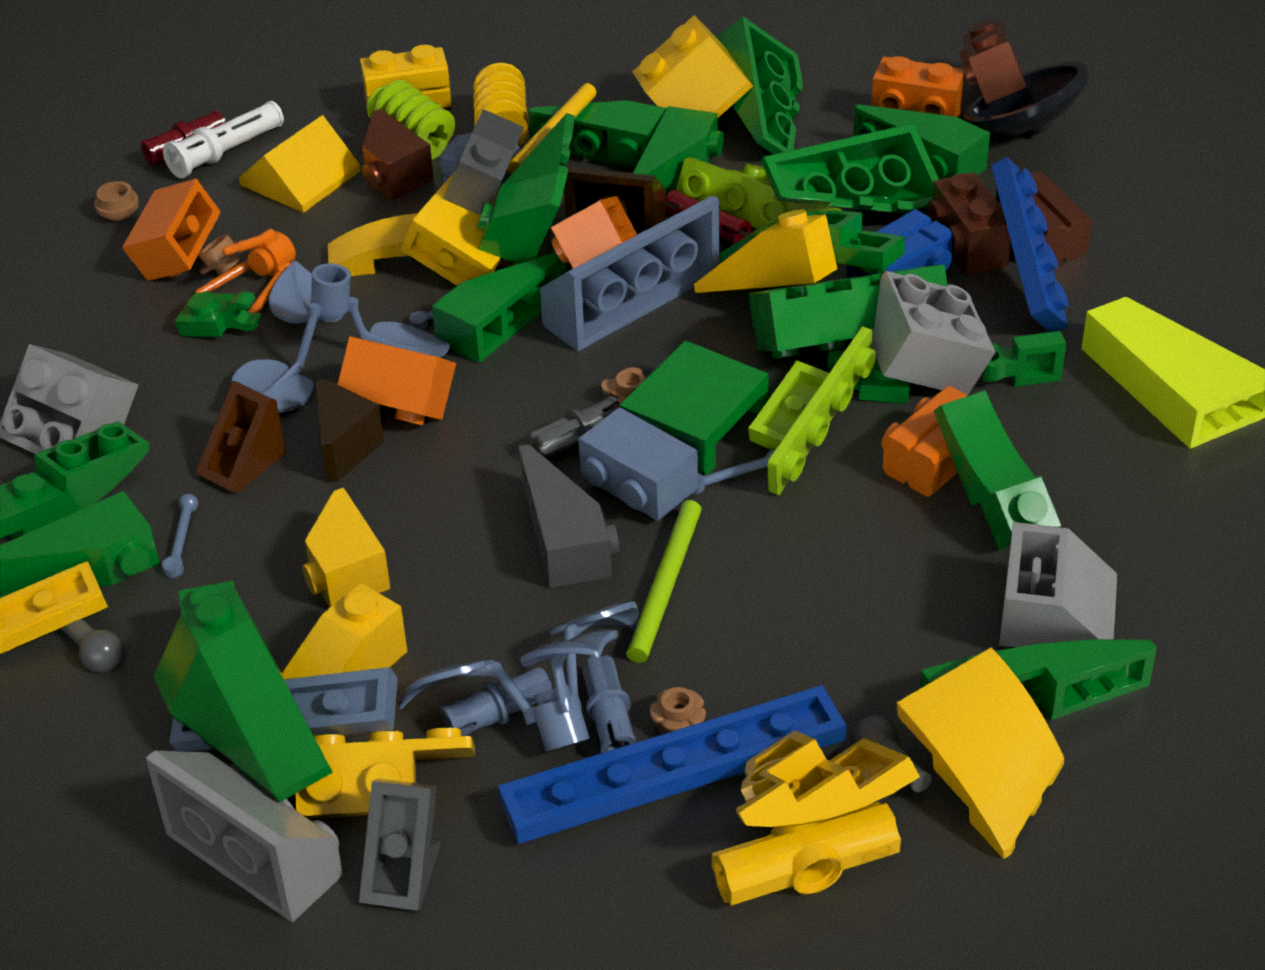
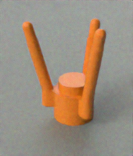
M272 228L259 236L222 248V253L227 256L249 249L251 251L248 254V259L198 288L195 294L214 291L249 269H252L260 276L274 275L248 310L249 313H259L268 302L271 290L277 279L295 260V248L287 236L281 232L274 231Z

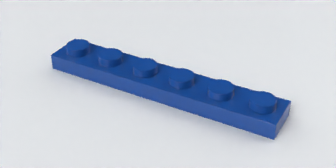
M823 685L498 785L499 801L517 843L521 844L744 773L746 762L794 730L814 738L820 748L845 741L846 723Z

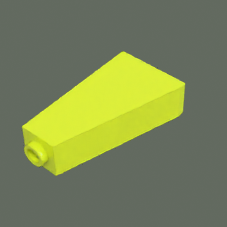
M1123 297L1087 311L1081 349L1189 449L1265 418V369L1128 297Z

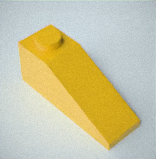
M802 209L779 215L778 223L762 231L694 283L695 292L789 286L818 282L837 270L826 214L807 216L806 210Z
M360 582L321 615L282 672L284 679L391 667L408 652L401 606Z

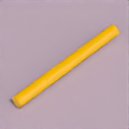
M589 83L583 84L510 160L507 167L510 175L566 113L574 115L576 118L594 99L596 89L593 85Z

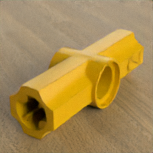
M878 801L833 818L797 825L775 826L769 836L712 853V869L715 874L717 888L724 902H729L731 906L792 886L801 894H812L827 889L834 884L845 869L899 853L901 838L896 826L895 816L887 803L881 804Z

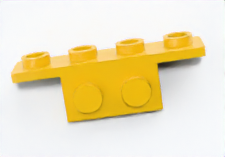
M458 728L430 729L426 731L427 738L404 740L402 732L379 731L368 734L369 742L346 743L344 735H316L315 738L333 773L296 793V811L307 819L368 816L373 780L379 778L416 783L415 760L474 757L475 744L471 736H461V729Z

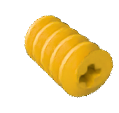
M503 62L490 64L476 75L473 83L474 127L482 110L485 109L524 127L517 143L520 147L528 135L525 78L521 71L511 64Z

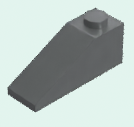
M483 109L461 155L444 200L480 215L485 202L492 204L524 127Z
M529 444L519 445L522 487L549 588L612 578L611 556L619 555L620 552L614 523L606 525L600 504Z

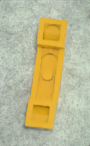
M418 213L381 219L339 236L328 244V263L342 265L350 271L351 276L375 274L374 259L409 256L400 249L410 224Z

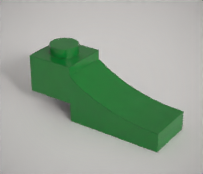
M986 390L942 404L933 410L971 506L981 504L999 550L1010 547L1013 522L1053 527L1061 526L1042 477L1036 478L1014 448L998 419Z

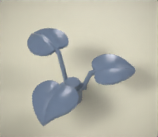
M295 260L277 279L269 296L270 311L277 318L288 323H303L307 321L294 365L289 368L286 364L277 360H253L237 369L232 377L231 384L232 381L240 382L275 399L279 413L289 412L303 406L312 397L314 383L311 379L299 373L303 370L316 322L320 320L336 322L341 320L346 312H350L360 339L440 358L448 352L450 344L442 339L435 338L430 333L399 322H378L368 332L364 327L358 310V298L350 297L351 273L346 267L327 263L315 267L311 273Z
M635 602L618 603L573 618L549 631L551 638L564 634V641L544 645L522 656L520 660L524 667L551 659L555 688L535 694L538 706L532 707L499 662L483 660L446 666L423 675L409 685L398 700L400 711L422 690L446 679L457 676H494L498 678L523 712L526 725L537 722L545 752L590 739L578 696L576 654L593 655L599 658L606 643L615 640L619 636L617 630L579 634L587 628L598 626H621L633 630L639 616L638 606ZM564 660H566V678H567V685H566L565 676H564V670H563V665H562L563 662H564Z

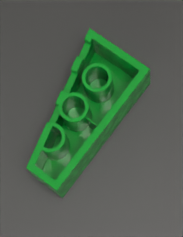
M945 264L890 271L904 276L906 274H914L927 282L947 286ZM884 273L748 293L756 350L771 351L772 358H782L799 355L801 347L817 345L818 351L846 347V340L853 339L862 326L871 329L873 334L880 280Z

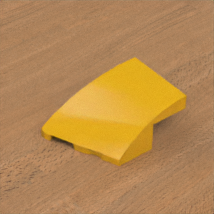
M991 647L898 701L897 714L899 719L933 755V769L968 806L969 822L994 850L1005 859L1015 849L1016 838L1029 816L1033 817L1042 803V794L1045 789L1051 786L1064 765V756L1031 696L1008 665Z
M794 730L746 762L744 773L747 777L743 780L741 792L746 803L738 806L736 812L746 826L775 827L804 824L833 818L865 807L893 794L920 776L909 756L866 738L861 739L831 760H827L814 738Z

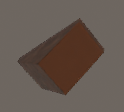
M232 381L195 473L231 492L239 493L286 454L277 401L240 382Z

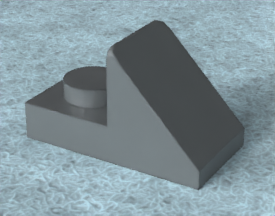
M379 778L372 781L359 903L416 911L421 909L440 849V840L431 839L437 786Z

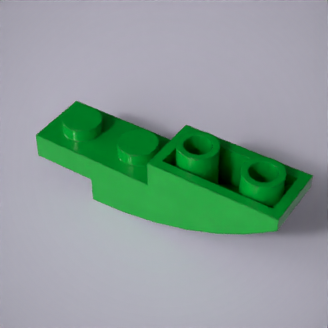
M815 211L807 213V216L826 214L837 266L842 264L858 266L862 272L878 273L885 271L888 266L905 254L904 236L862 230V212ZM779 220L756 229L719 254L720 262L722 263L762 231L778 223Z
M117 421L99 427V429L77 438L62 441L54 447L34 454V472L20 475L14 480L0 485V539L8 535L16 539L97 503L114 489L149 452V442Z

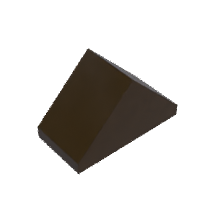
M327 379L316 380L321 445L327 481L329 483L339 481L384 442L379 404Z

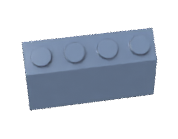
M712 195L541 287L542 325L578 352L693 289L694 283L719 265V199Z

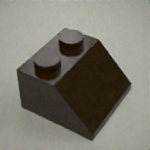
M565 166L568 168L564 186L566 219L600 200L617 196L637 235L666 220L665 187L655 176Z

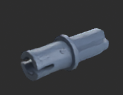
M593 655L589 656L587 659L588 663L582 668L589 700L586 703V711L588 717L595 721L601 753L621 748L619 741H623L624 746L637 743L628 716L631 701L629 695L621 689L614 660L609 655L599 658Z
M535 668L512 678L530 705L537 702L535 694L553 689L551 681L543 668ZM492 681L484 684L483 690L460 701L440 707V714L443 716L441 719L445 728L461 729V736H467L478 729L498 721L501 725H504L509 721V714L521 709L502 683L495 685Z

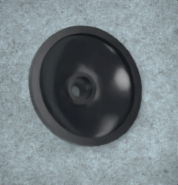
M1063 62L1024 73L1022 76L1026 88L987 104L983 95H981L965 110V120L991 134L1015 135L1026 132L1027 135L1032 136L1042 133L1051 127L1052 120L1058 118L1070 108L1084 90L1089 78L1085 64L1080 62Z

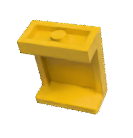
M452 174L414 217L400 250L458 286L463 281L494 272L504 258L478 249L483 234L482 230L476 228L479 218L478 214L444 200L453 177Z

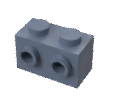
M620 407L579 438L581 477L586 479L591 485L600 487L621 499L632 509L639 510L657 521L698 489L697 450Z

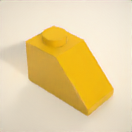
M344 487L333 491L305 539L309 563L302 565L303 575L310 592L313 595L321 593L329 608L360 582L378 593L391 589L385 550Z

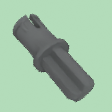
M609 396L603 401L580 411L577 409L568 410L565 413V418L532 432L529 437L532 447L543 457L548 458L575 445L579 446V438L620 407L617 406L611 409V406L618 403V399L614 396Z

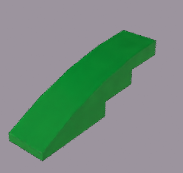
M1088 639L1031 644L995 652L1016 675L1036 706L1040 705L1048 717L1054 720L1149 686L1157 647L1151 640ZM979 654L921 670L920 688Z

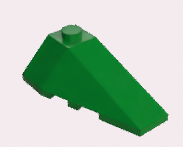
M742 16L716 36L753 85L732 106L757 144L773 154L794 150L796 127L792 122V118L799 113L800 105L795 101L796 95L802 92L803 87L798 54Z
M566 113L503 183L494 203H484L476 224V228L483 231L479 250L517 264L536 258L560 207L568 168L565 165L570 157V150L568 148L573 135L574 115Z
M914 123L765 156L761 160L778 201L907 214L914 209L918 211L927 209L928 201L932 200L933 181L939 180Z
M232 585L182 612L154 674V679L172 717L183 727L188 726L197 733L203 742L215 752L218 750L230 759L240 772L279 803L333 773L263 636L235 587Z

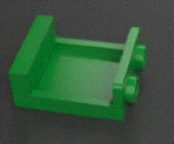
M685 340L619 406L696 449L698 473L704 476L710 474L716 467L717 442L747 411L759 414L767 403L769 373Z

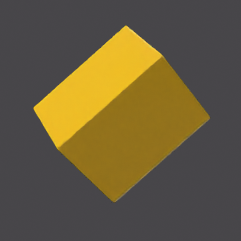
M322 115L265 154L238 179L241 186L304 213L358 174L361 169L359 162Z

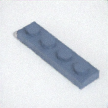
M390 667L285 679L314 736L324 734L350 735L394 730L398 677ZM173 718L170 744L177 751L191 752L211 749L197 733L188 726L183 727Z

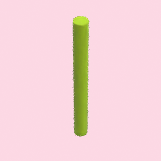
M686 500L681 505L626 652L627 657L635 663H644L648 659L702 511L700 504L696 501Z

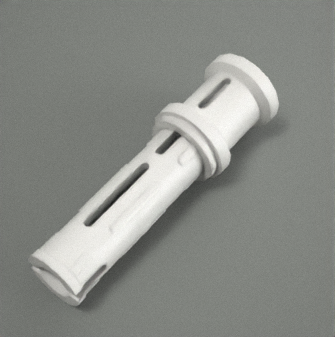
M268 101L264 105L241 116H237L213 129L199 127L193 131L192 136L180 142L171 140L163 146L165 162L176 177H188L192 169L205 163L208 165L217 163L223 156V152L275 127L282 126V123H284L282 110L274 101Z

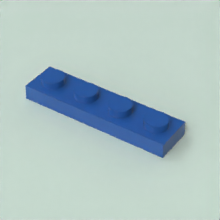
M1006 157L992 164L991 167L1031 317L1048 332L1061 331L1069 327L1064 308L1069 306V302L1063 287L1056 281L1054 270L1058 268L1057 258L1052 248L1045 241L1043 232L1048 230V225L1042 211L1036 206L1033 195L1038 193L1037 185L1027 169L1020 170Z

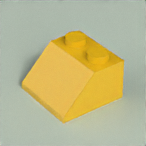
M695 15L685 24L679 26L671 37L653 53L647 55L641 64L632 71L646 94L657 106L666 109L668 106L713 112L717 113V118L753 87L724 45Z

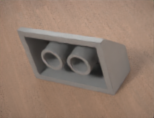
M154 750L146 757L166 834L293 923L343 876L338 850L340 844L335 833L325 823L319 820L312 822L295 811L287 799L279 803L240 772L235 764L228 766L206 752Z

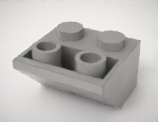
M889 271L884 272L880 280L872 334V349L876 350V359L883 376L943 390L949 385L968 395L996 352L988 337L986 328L972 303L971 296L964 289L956 285L942 286L927 282L914 274H906L904 276Z
M29 344L0 421V438L36 454L54 447L62 441L71 440L97 430L105 424L118 421L124 425L139 384L68 353Z
M1013 522L999 646L1020 647L1041 643L1114 639L1117 573L1069 528Z

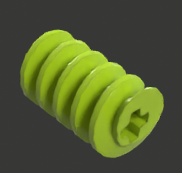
M396 80L386 86H381L368 98L367 113L370 119L374 111L378 109L383 110L430 144L432 160L438 158L447 147L455 129L453 115L448 110L443 109L440 104L433 102L429 96L423 95L419 89L414 88L408 81Z

